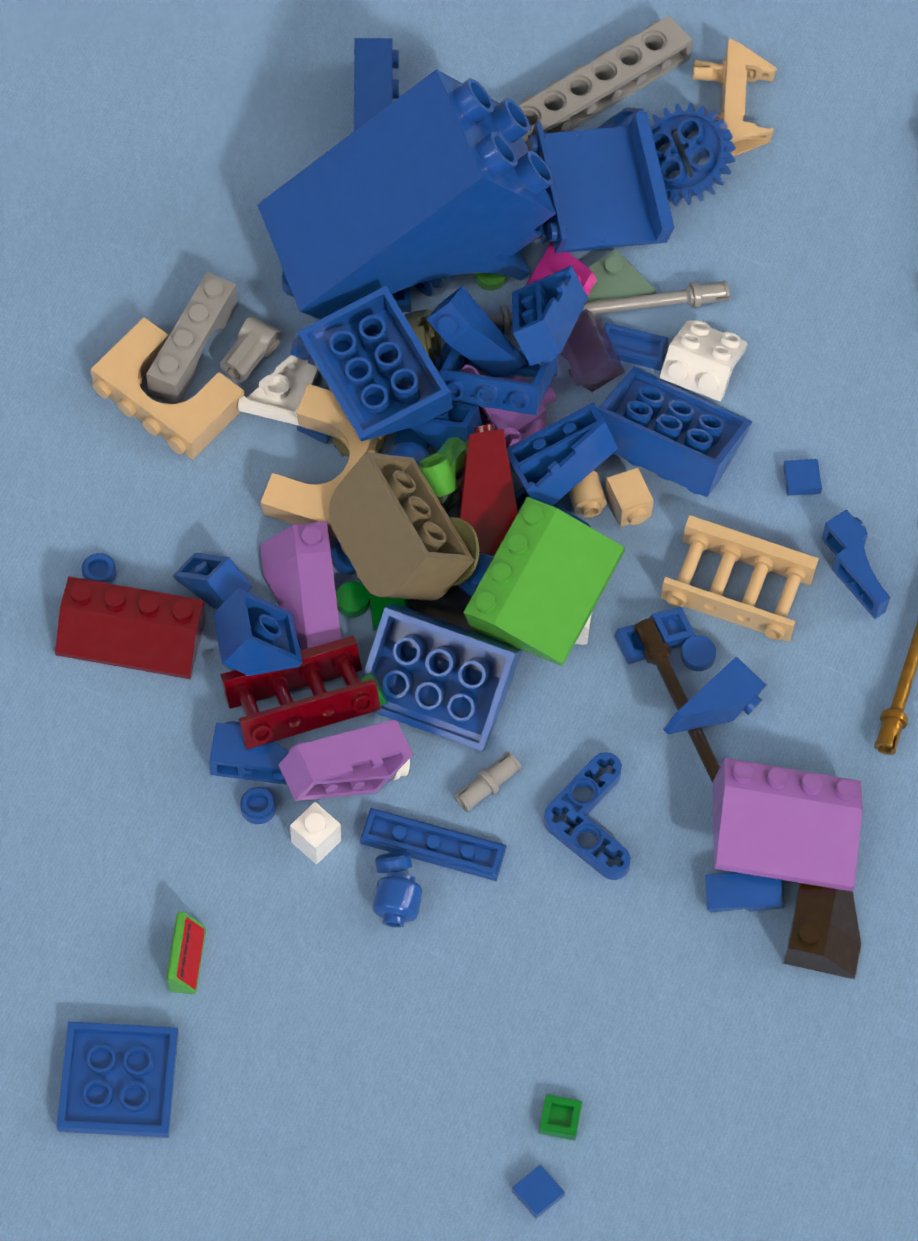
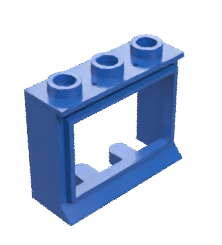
M519 346L517 351L524 358L526 364L513 374L534 377L535 379L531 384L459 372L465 365H471L479 369L482 368L452 348L440 370V376L451 393L452 402L537 416L538 408L553 377L558 376V354L555 359L548 363L530 366Z

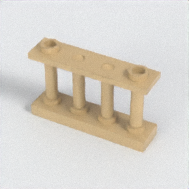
M689 515L685 525L683 543L689 544L690 547L677 581L665 577L661 599L667 600L669 604L676 607L685 606L764 633L770 639L790 642L796 621L787 618L799 584H812L819 558ZM705 550L722 556L709 591L690 585L702 551ZM737 561L754 567L742 602L722 596L734 563ZM768 572L787 578L774 613L755 607Z

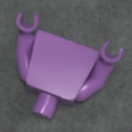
M465 365L459 371L463 373L486 376L479 374V372L471 365ZM488 376L528 383L525 377L523 376H517L514 378ZM549 385L538 408L537 416L478 406L482 424H494V430L503 429L506 447L508 448L545 428L547 414L545 406L555 402L556 395Z

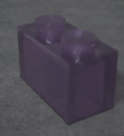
M583 310L560 354L569 362L571 368L568 369V373L572 381L577 386L582 385L589 391L594 392L625 371L601 319L589 310Z

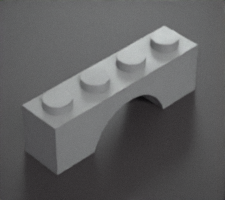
M208 272L205 274L146 373L149 395L170 404L181 403L193 383L196 366L207 341L217 329L224 330L238 306L235 283Z

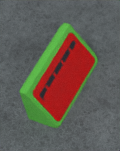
M181 911L176 914L166 977L170 992L195 994L197 992L206 928L203 924Z

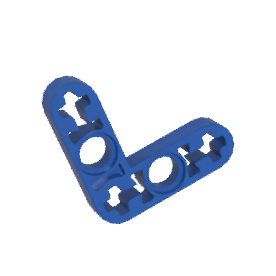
M603 752L596 755L547 806L544 825L550 834L602 876L610 880H618L623 878L629 871L630 854L623 845L587 817L593 808L618 783L621 776L622 764L620 759L612 753ZM608 765L612 766L611 774L604 773L597 784L594 780L599 775L600 766L606 768ZM578 787H587L592 791L593 797L583 802L577 800L573 792ZM554 813L558 816L565 813L567 815V824L563 821H559L557 824L554 823ZM571 826L574 830L571 835H568ZM585 832L591 833L596 837L597 843L593 847L586 848L578 843L577 837ZM603 845H606L605 852L603 854L602 852H600V850L602 849ZM617 856L621 858V867L616 864L612 867L607 866L608 857L610 859H615Z

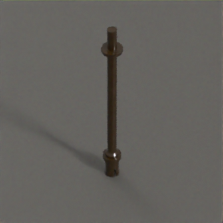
M644 619L635 625L634 631L637 633L645 650L644 658L646 662L656 665L678 711L688 702V699L668 660L672 650L668 643H664L654 619ZM702 728L687 730L713 784L720 768Z

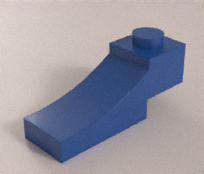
M846 509L825 523L821 539L836 555L832 571L871 616L877 619L886 613L890 596L877 580L868 562L864 549L868 535L865 525L859 518H854Z

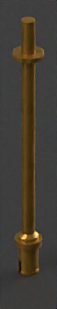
M918 620L891 707L883 710L880 716L882 724L874 748L878 749V752L887 755L896 753L901 731L906 728L908 723V717L904 709L918 667Z

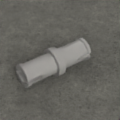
M506 752L503 757L487 770L481 769L476 773L477 778L461 791L455 793L454 798L464 811L470 812L474 806L489 794L495 795L500 791L499 786L522 769L519 761L513 754Z

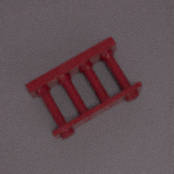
M354 636L301 650L302 664L299 667L252 676L237 670L220 674L229 709L242 706L246 714L245 717L239 718L246 750L381 710L375 679L360 682L356 672L362 670ZM342 676L347 686L327 692L323 682ZM307 686L310 687L313 697L293 702L290 691ZM276 696L279 707L262 712L259 711L256 701Z

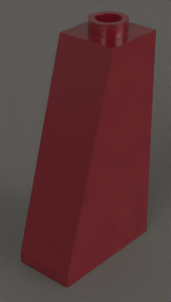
M494 424L474 427V434L466 436L457 518L464 519L475 530L479 541V554L484 553L495 556L518 511L504 430H494Z

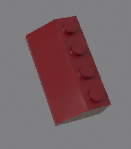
M68 576L60 605L55 655L191 679L206 619L204 600Z

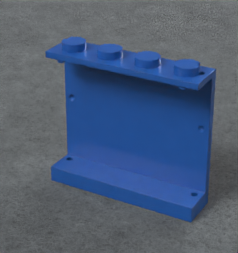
M635 113L629 126L555 133L543 132L541 122H536L531 135L528 136L527 148L529 151L537 153L544 160L553 175L554 183L546 191L556 214L548 219L547 237L549 242L553 241L555 254L667 243L675 227L647 113Z

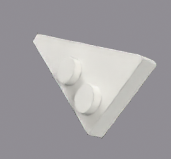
M292 355L275 368L274 373L267 375L259 382V388L248 397L243 395L239 399L238 411L299 426L296 412L307 384H315L319 373L318 368L315 365L309 364L308 360H302Z

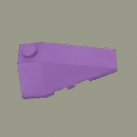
M327 521L292 525L260 544L264 579L276 597L278 606L292 612L301 650L341 639Z

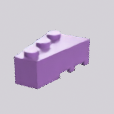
M395 719L311 742L298 743L289 749V754L279 763V768L295 801L374 794L413 756V753Z

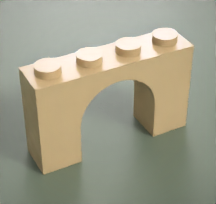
M143 317L90 369L92 387L100 397L104 399L109 398L115 402L123 414L128 417L134 416L142 422V425L153 436L159 435L166 440L174 452L179 455L185 454L193 460L241 412L238 411V401L244 395V390L218 372L194 397L185 402L164 404L148 397L141 389L142 383L169 335Z
M307 384L296 412L299 426L335 437L344 443L349 450L348 463L341 474L333 480L322 484H307L272 473L260 504L264 515L294 525L327 521L329 536L337 538L332 530L329 518V507L333 492L365 452L377 453V450L374 449L378 439L383 440L385 435L361 442L330 390Z

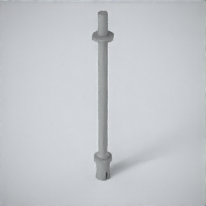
M726 280L700 285L698 282H691L690 286H687L685 290L586 302L580 316L688 303L693 308H700L701 304L728 302L730 296L729 286ZM506 305L500 306V314L487 315L497 327H502L504 334L510 332L513 318L512 312H508Z

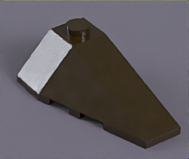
M799 883L783 964L855 979L861 939L853 891Z

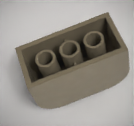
M365 452L333 492L329 507L332 530L341 544L342 551L348 556L356 570L357 577L364 584L365 588L375 596L416 600L439 599L447 593L475 561L414 458Z

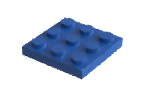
M68 1021L57 1131L169 1138L179 1036L178 1027Z

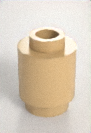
M592 471L568 492L574 512L577 515H583L585 518L599 515L607 504L598 473Z

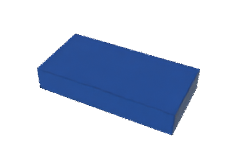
M605 322L597 348V355L660 371L669 338Z

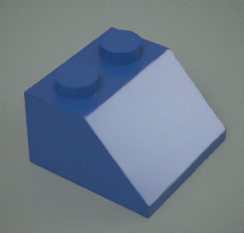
M238 588L213 613L221 662L229 669L252 676L295 668L302 664L292 612Z

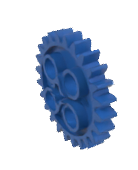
M689 103L686 111H683L681 106L676 104L675 113L672 114L667 108H664V117L661 119L655 114L652 115L655 124L653 126L650 125L667 198L671 197V201L677 206L681 198H684L687 205H691L692 196L695 195L700 201H703V192L706 190L714 195L715 192L712 185L716 183L723 186L724 182L720 176L721 174H731V170L726 164L735 162V158L729 152L736 150V147L730 141L733 135L729 129H726L728 126L723 119L718 120L719 117L715 111L708 114L707 109L703 105L696 112L692 103ZM678 131L679 139L685 148L686 157L694 172V177L689 178L688 170L682 161L681 152L673 137V132ZM692 131H699L695 137L687 138ZM663 144H669L668 148L664 151H658ZM709 157L707 163L700 166L698 165V162L701 159ZM676 170H680L679 174L676 177L671 179L668 178L670 173Z

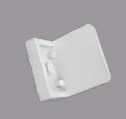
M686 321L669 345L659 378L721 402L725 395L732 370L745 352L747 342L741 340L734 333H723L710 328L703 321Z

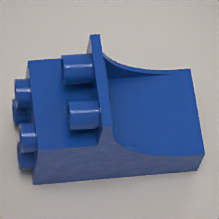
M436 69L257 204L299 311L317 319H322L384 286H387L390 293L394 294L425 281L457 274L494 273L506 275L520 281L531 273L521 253V249L543 234L541 224L554 216L556 212L546 191L554 183L553 175L544 160L537 153L528 150L522 137L530 131L529 121L522 109L509 98L504 99L500 103L491 99L481 84L472 78L461 83Z

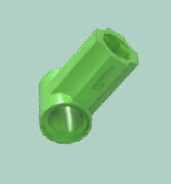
M459 437L448 438L437 453L427 456L419 463L422 473L437 497L446 496L454 492L459 486L456 476L463 468L465 442Z

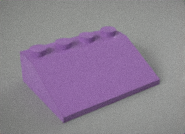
M724 758L713 781L714 869L853 891L863 810L861 781Z

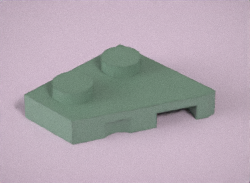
M617 249L588 267L593 271L597 281L588 295L587 302L656 294V290Z

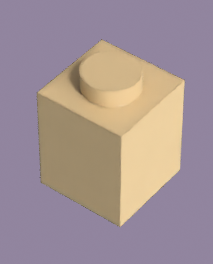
M638 467L607 477L605 496L620 527L628 524H641L652 516L654 500Z

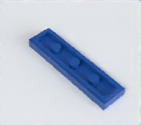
M370 808L360 838V844L388 852L407 851L413 859L497 881L507 845L374 808Z

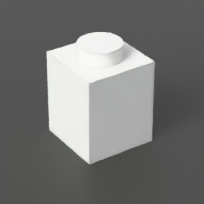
M316 802L290 825L291 843L316 865L341 842V824Z

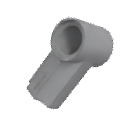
M250 316L242 325L237 342L220 362L221 369L234 381L244 382L263 356L269 357L275 351L281 339V331L255 316Z

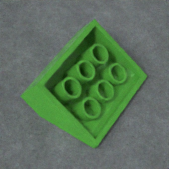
M527 497L463 613L473 631L563 666L623 556L625 548L560 509Z

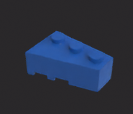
M572 265L512 292L513 334L530 366L537 363H548L555 359L557 354L562 352L588 300V296Z

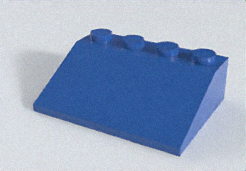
M387 286L297 331L301 341L361 442L424 424L453 409L451 393Z
M636 367L631 369L598 408L618 447L613 454L626 459L634 466H641L656 473L664 480H671L686 487L690 492L701 494L705 497H708L719 483L752 424L751 420Z
M394 603L384 608L363 676L371 672L374 674L388 702L381 706V710L373 713L393 720L396 719L398 722L483 752L511 685L522 650Z

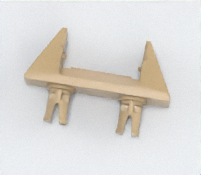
M728 38L722 63L715 64L713 62L694 60L692 80L717 81L722 86L721 112L718 115V120L723 119L728 126L726 129H729L733 135L730 141L734 143L736 150L729 153L734 157L771 141L774 128L757 127L756 124L745 122L743 119L745 116L746 82H755L757 80L773 82L776 67L742 44Z

